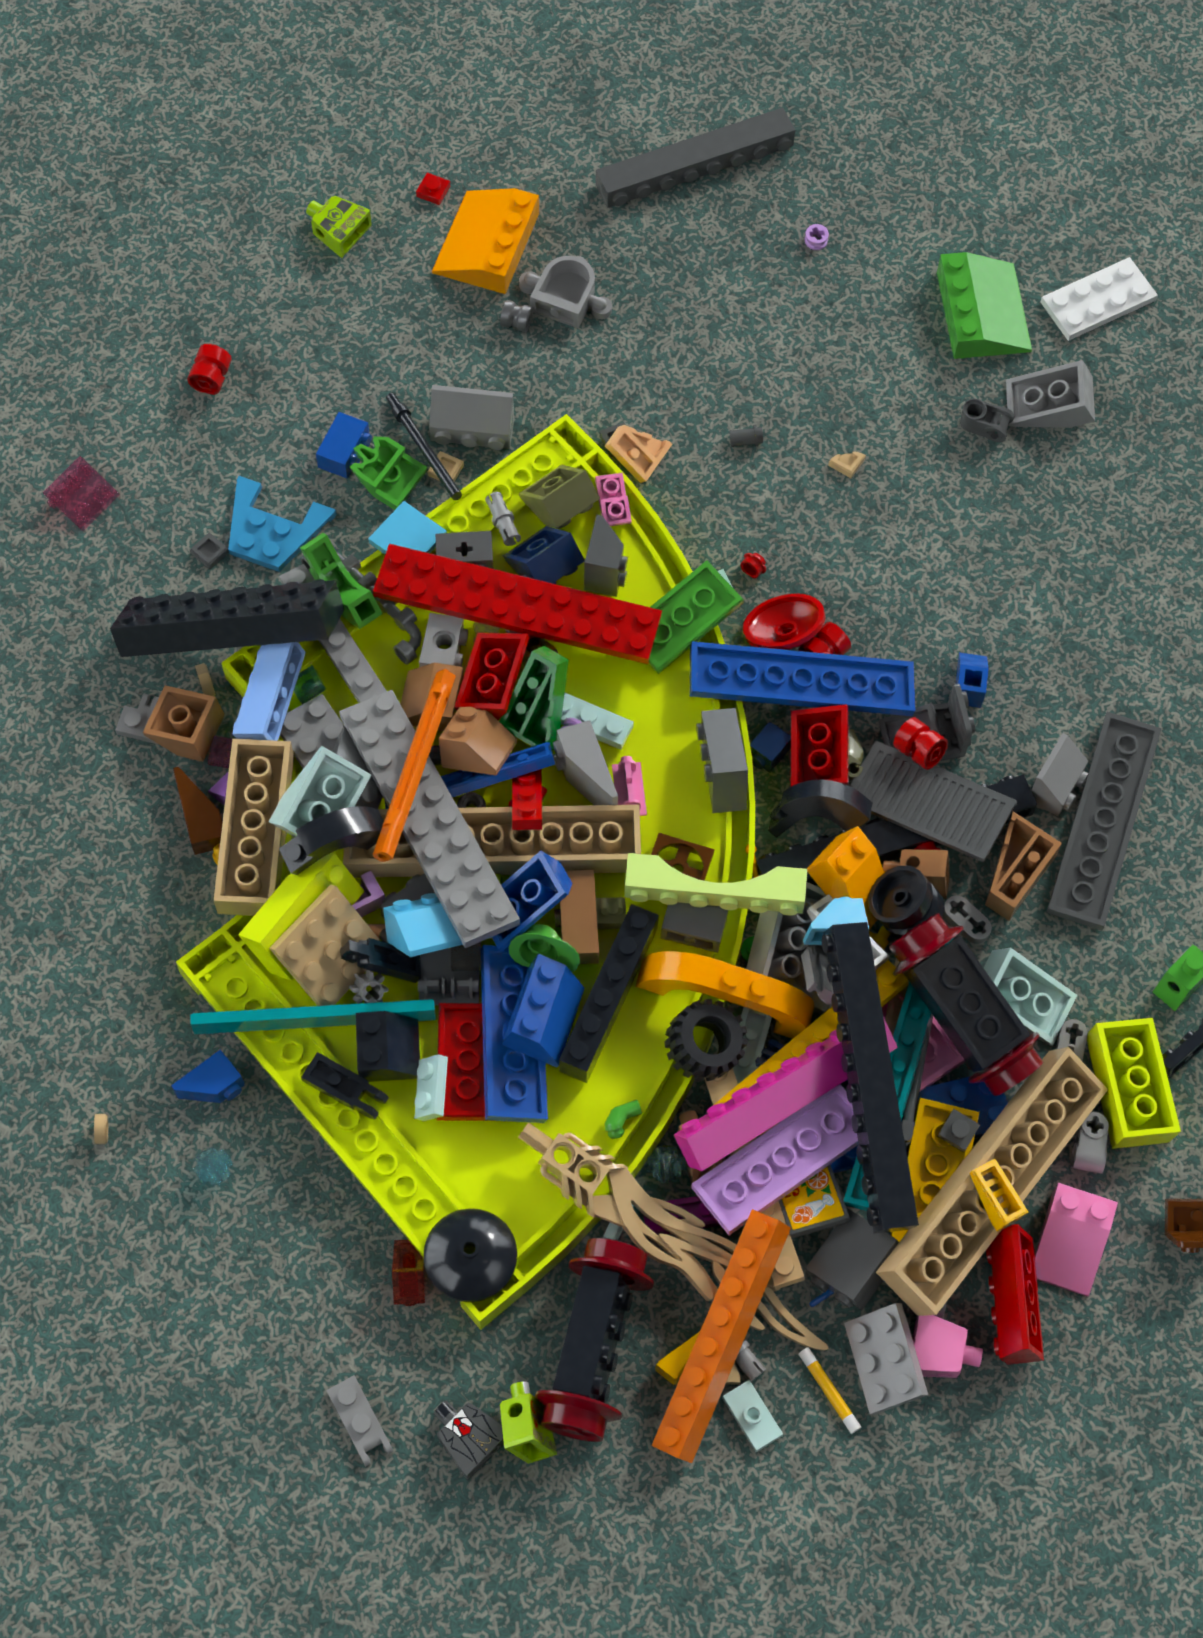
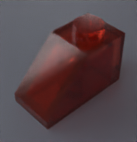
M394 1240L392 1264L394 1305L414 1306L425 1303L426 1271L424 1258L409 1240Z

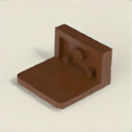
M1165 1199V1236L1174 1245L1180 1247L1182 1252L1197 1253L1200 1252V1248H1203V1199Z

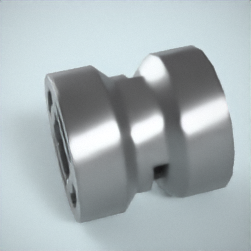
M506 300L501 313L500 325L507 328L514 326L519 331L527 332L532 320L533 307L528 305L518 306L515 302Z

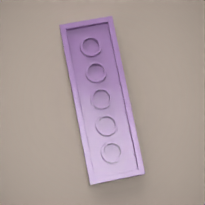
M839 1084L782 1120L692 1183V1190L728 1235H731L746 1224L752 1209L762 1213L858 1145L857 1133H854L851 1124V1118L854 1115L852 1103L847 1099L846 1090Z

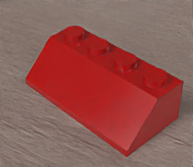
M1013 1224L1002 1229L986 1249L987 1261L989 1264H992L993 1276H989V1289L995 1298V1306L991 1308V1317L993 1324L997 1325L998 1337L994 1338V1350L996 1356H999L1006 1364L1044 1361L1033 1238L1021 1226Z

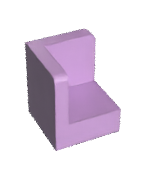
M371 871L360 876V886L365 892L352 905L361 917L381 908L380 905L383 904L382 901L385 898V894Z

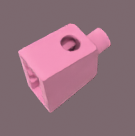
M934 1315L916 1317L912 1340L923 1377L957 1378L961 1373L962 1364L980 1367L983 1349L966 1345L968 1330L964 1327Z

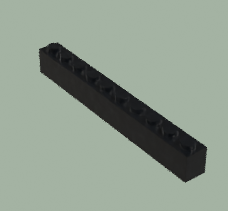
M1024 774L1017 777L1013 775L1006 776L998 783L989 786L988 784H981L984 787L1017 800V805L1005 824L1009 823L1013 812L1023 818L1033 815L1037 802ZM882 818L873 819L865 826L859 827L876 848L881 864L884 861L899 859L902 850H914L917 846L926 842H934L936 846L942 845L887 820H882ZM842 830L839 834L831 837L828 835L820 836L812 843L803 846L795 844L782 853H767L761 856L756 861L759 876L766 874L777 866L807 869L835 837L845 831ZM807 872L806 882L815 886L818 885Z
M867 922L835 924L823 932L822 948L828 957L829 964L827 965L826 972L828 981L832 982L834 993L831 1003L833 1011L837 1012L839 1023L836 1028L838 1041L842 1042L844 1054L841 1058L843 1071L847 1072L849 1083L846 1088L848 1101L852 1103L854 1115H852L851 1124L858 1138L859 1145L857 1146L856 1154L858 1162L862 1164L863 1168L862 1190L867 1195L869 1204L867 1208V1221L873 1228V1234L909 1230L918 1226L919 1223Z

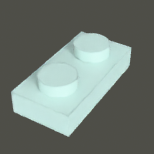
M438 1054L419 1060L414 1119L427 1121L444 1116L448 1057Z

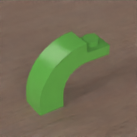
M322 533L300 547L310 566L308 570L314 580H336L345 608L342 616L349 623L361 629L383 614L371 591L362 587L347 571L326 534Z

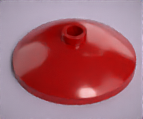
M785 594L771 598L755 607L746 617L743 624L745 639L753 647L791 650L802 646L815 637L822 628L826 616L824 607L818 599L806 594Z

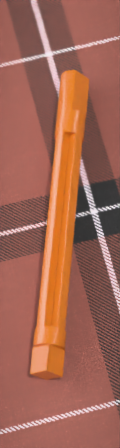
M446 668L438 671L434 678L374 849L373 857L381 862L389 861L394 857L448 702L456 675Z

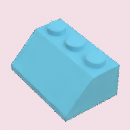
M435 893L424 894L421 896V899L414 901L398 900L393 902V906L383 908L387 942L409 957L463 945Z

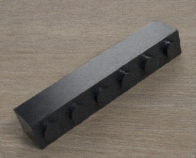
M631 904L559 1059V1072L585 1083L588 1082L638 973L642 959L645 957L658 929V914Z

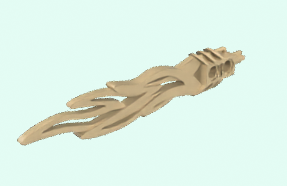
M528 1122L518 1138L543 1155L538 1162L541 1165L540 1172L546 1179L560 1188L563 1197L568 1200L569 1195L573 1197L575 1205L582 1209L583 1204L591 1217H598L623 1227L630 1239L648 1257L659 1263L672 1266L683 1273L706 1301L714 1299L718 1288L704 1267L693 1256L712 1263L713 1275L720 1285L725 1269H727L732 1257L727 1251L733 1254L736 1248L735 1243L715 1233L701 1229L705 1226L704 1222L686 1210L669 1202L650 1197L634 1179L628 1167L624 1164H614L612 1161L616 1158L599 1153L603 1151L599 1146H589L572 1133H565L564 1135L559 1133L552 1140ZM554 1151H564L568 1156V1163H558L554 1159ZM581 1168H587L593 1173L592 1182H585L580 1178L579 1170ZM607 1175L610 1195L593 1196V1193ZM632 1205L652 1222L678 1238L660 1233L657 1235L642 1222ZM668 1212H671V1213H674V1214H676V1215H679V1216H681V1217L684 1218V1219H680V1220H679L678 1218L674 1217L673 1215H671V1214L668 1213ZM646 1237H648L649 1239H651V1240H653L654 1242H656V1243H657L659 1246H661L669 1255H667L666 1253H664L663 1251H661L660 1249H658L656 1246H654L651 1242H649V1241L646 1239ZM770 1277L763 1295L779 1316L800 1335L789 1331L781 1325L761 1301L757 1308L760 1315L771 1328L791 1341L814 1350H827V1344L801 1324L780 1302L774 1291L780 1289L775 1290L772 1278ZM754 1316L750 1327L759 1331L764 1330V1325Z

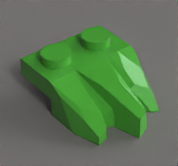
M374 436V449L363 444L353 448L354 453L363 463H354L350 466V469L372 496L396 510L425 475L427 466L407 455L405 447L391 438Z

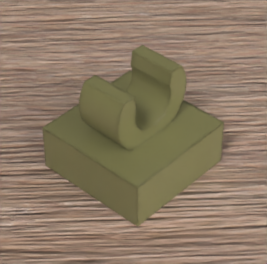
M624 897L596 898L598 929H620L626 916Z

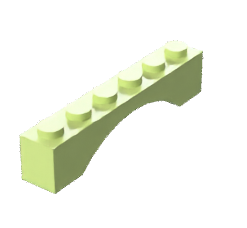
M628 853L624 898H630L636 902L656 900L667 905H674L678 902L690 903V905L699 908L706 907L707 905L720 906L725 910L745 908L756 913L778 911L783 915L792 916L797 913L803 914L807 869L777 866L766 874L750 880L734 883H714L685 875L669 866L657 855Z

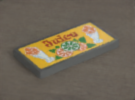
M831 1165L779 1200L786 1224L791 1227L789 1232L791 1239L850 1221Z

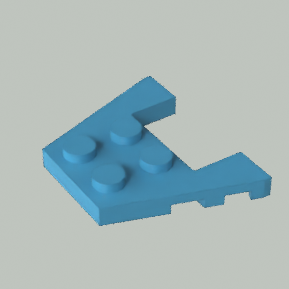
M238 476L228 548L230 555L280 572L301 551L300 547L305 545L312 537L318 535L321 532V528L328 521L331 522L336 516V509L316 502L312 503L302 524L253 508L262 485L259 482Z

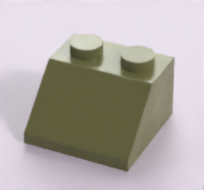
M560 465L519 493L523 502L543 524L554 528L567 526L571 522V518L578 513L581 514L589 511L593 507V503L600 499L586 470Z

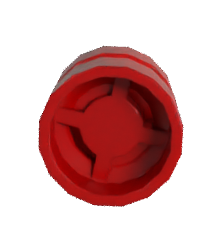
M203 344L199 347L194 360L195 363L191 367L187 381L195 390L215 395L221 390L225 379L223 376L228 372L232 358L225 349L217 345Z
M826 622L816 636L800 646L798 651L844 655L851 649V642L839 626L832 622Z
M913 717L907 720L897 731L893 745L901 753L911 757L922 768L929 770L936 766L945 755L948 748V740L936 731H930L929 726Z

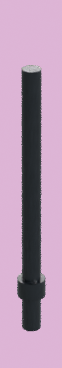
M389 393L386 396V400L393 409L392 414L399 423L403 424L451 498L459 500L462 497L461 491L412 420L411 412L405 404L400 402L395 393Z

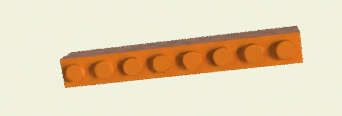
M751 1210L651 1446L689 1463L693 1462L791 1230V1227L780 1220L756 1210Z

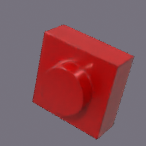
M427 172L416 190V197L440 205L451 187L450 181Z

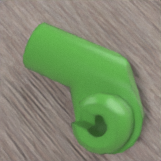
M638 1100L614 1107L610 1111L604 1126L611 1139L623 1136L624 1130L622 1126L626 1119L642 1114Z

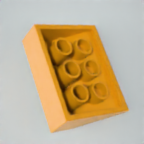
M515 188L466 191L433 267L432 274L506 294L539 216V195Z

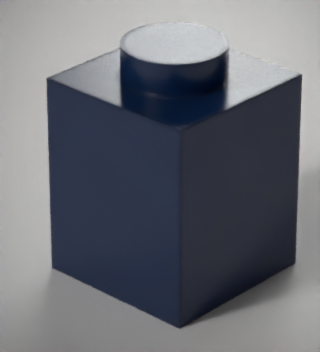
M769 722L750 743L753 765L758 769L764 768L770 773L790 750L791 736L772 722Z

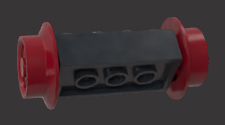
M937 913L889 946L899 961L893 975L897 976L906 971L904 973L906 978L968 1066L975 1072L968 1079L969 1083L984 1082L993 1096H998L1030 1076L1044 1063L1034 1049V1045L1040 1035L1038 1032L1030 1035L961 936L955 937L964 927L956 926L949 928L940 914Z
M592 1238L587 1241L584 1257L574 1258L569 1261V1268L580 1275L581 1278L553 1390H539L535 1393V1398L545 1406L541 1426L545 1429L577 1440L601 1442L604 1438L607 1423L621 1420L622 1413L618 1409L606 1404L610 1394V1384L607 1383L610 1372H614L617 1366L618 1354L615 1353L617 1342H622L624 1337L625 1323L622 1322L625 1311H630L633 1294L630 1293V1290L645 1291L652 1289L654 1286V1281L644 1273L648 1255L643 1250L616 1240Z

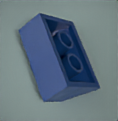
M541 850L501 884L520 918V925L492 937L498 950L503 951L516 936L522 935L570 892L572 881L561 862Z
M541 954L535 957L527 969L501 1044L554 1067L559 1066V1059L566 1046L585 989L565 964Z

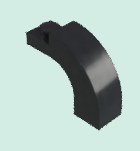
M831 780L801 782L783 791L780 805L770 814L771 820L768 831L777 838L799 820L817 816L835 822L846 832L857 826L861 827L870 820L873 802L858 790L840 782Z
M355 806L343 808L304 824L295 830L297 836L280 847L279 850L290 873L298 875L322 857L336 850L347 847L370 849L377 844L384 820L379 810L372 807Z

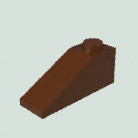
M175 767L173 771L194 854L213 851V848L220 844L223 820L220 812L179 767Z

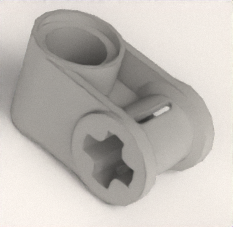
M1091 1112L1076 1131L1071 1154L1072 1169L1099 1174L1103 1173L1107 1158L1106 1145L1109 1128L1108 1121L1103 1114ZM1089 1123L1093 1124L1094 1130H1097L1095 1134L1091 1133L1092 1130L1088 1127Z

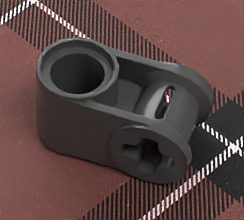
M973 398L966 401L963 405L960 424L968 432L986 437L994 442H1003L1007 437L1006 430L1008 425L1014 420V414L1005 407ZM970 414H974L978 417H971Z

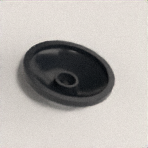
M462 1209L446 1215L432 1228L424 1246V1265L429 1279L444 1295L463 1302L482 1301L499 1293L511 1280L517 1265V1245L510 1228L498 1216L481 1209ZM467 1245H473L476 1250L472 1254H467L464 1252V1248Z

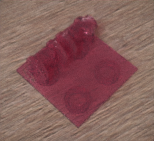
M81 456L43 492L48 498L47 504L53 509L58 507L82 531L120 495Z

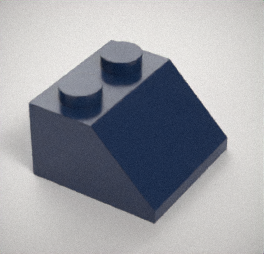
M545 526L503 555L505 561L518 575H526L528 578L556 584V581L561 577L576 572L578 566L585 562L571 533Z

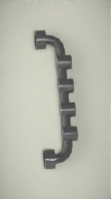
M337 552L350 575L362 587L370 590L373 595V589L377 580L376 576L371 572L364 576L358 571L361 568V564L355 556L350 554L345 558ZM303 556L301 562L309 569L310 566ZM374 597L381 611L389 614L401 630L409 633V642L402 640L393 647L398 658L408 665L417 658L415 651L420 646L422 640L421 631L414 624L417 621V617L408 607L401 611L395 606L397 602Z

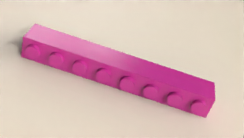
M884 1018L890 1053L898 1047ZM836 1029L829 1034L830 1037L825 1041L816 1042L805 1049L806 1052L801 1056L785 1060L777 1071L758 1077L756 1084L734 1092L732 1099L724 1104L713 1105L707 1110V1114L700 1119H692L684 1123L682 1130L675 1133L674 1137L688 1166L700 1171L705 1170L848 1079L847 1072L843 1071L841 1058L844 1054L842 1042L838 1041Z

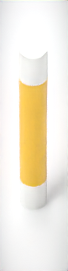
M809 1347L799 1353L800 1358L851 1434L862 1428Z

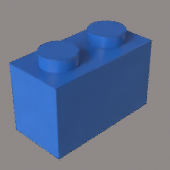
M338 412L316 453L318 468L348 478L352 471L350 466L354 463H360V459L354 453L353 448L360 444L369 447L372 435L369 433L368 422Z

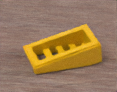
M996 1159L983 1164L969 1173L987 1215L997 1232L1018 1221L1028 1213V1210ZM992 1173L994 1178L985 1181L983 1176ZM997 1184L998 1190L992 1193L990 1187ZM1002 1196L1004 1202L999 1204L997 1198ZM1006 1208H1007L1008 1211H1009V1214H1007V1215H1006V1213L1004 1212V1209H1006Z
M699 1332L659 1360L655 1365V1371L671 1384L676 1385L679 1382Z

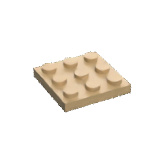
M330 884L269 949L317 1006L335 1005L349 990V986L354 985L356 980L355 973L361 975L366 972L364 968L357 966V962L351 963L341 959L340 948L348 940L359 942V940L366 941L368 938L379 941L380 939L337 886Z

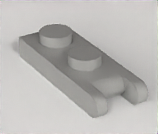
M355 1375L326 1390L365 1467L371 1464L366 1452L376 1446L383 1444L387 1454L393 1452Z

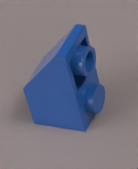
M959 652L955 684L959 683L962 692L966 691L968 706L981 708L987 688V656Z

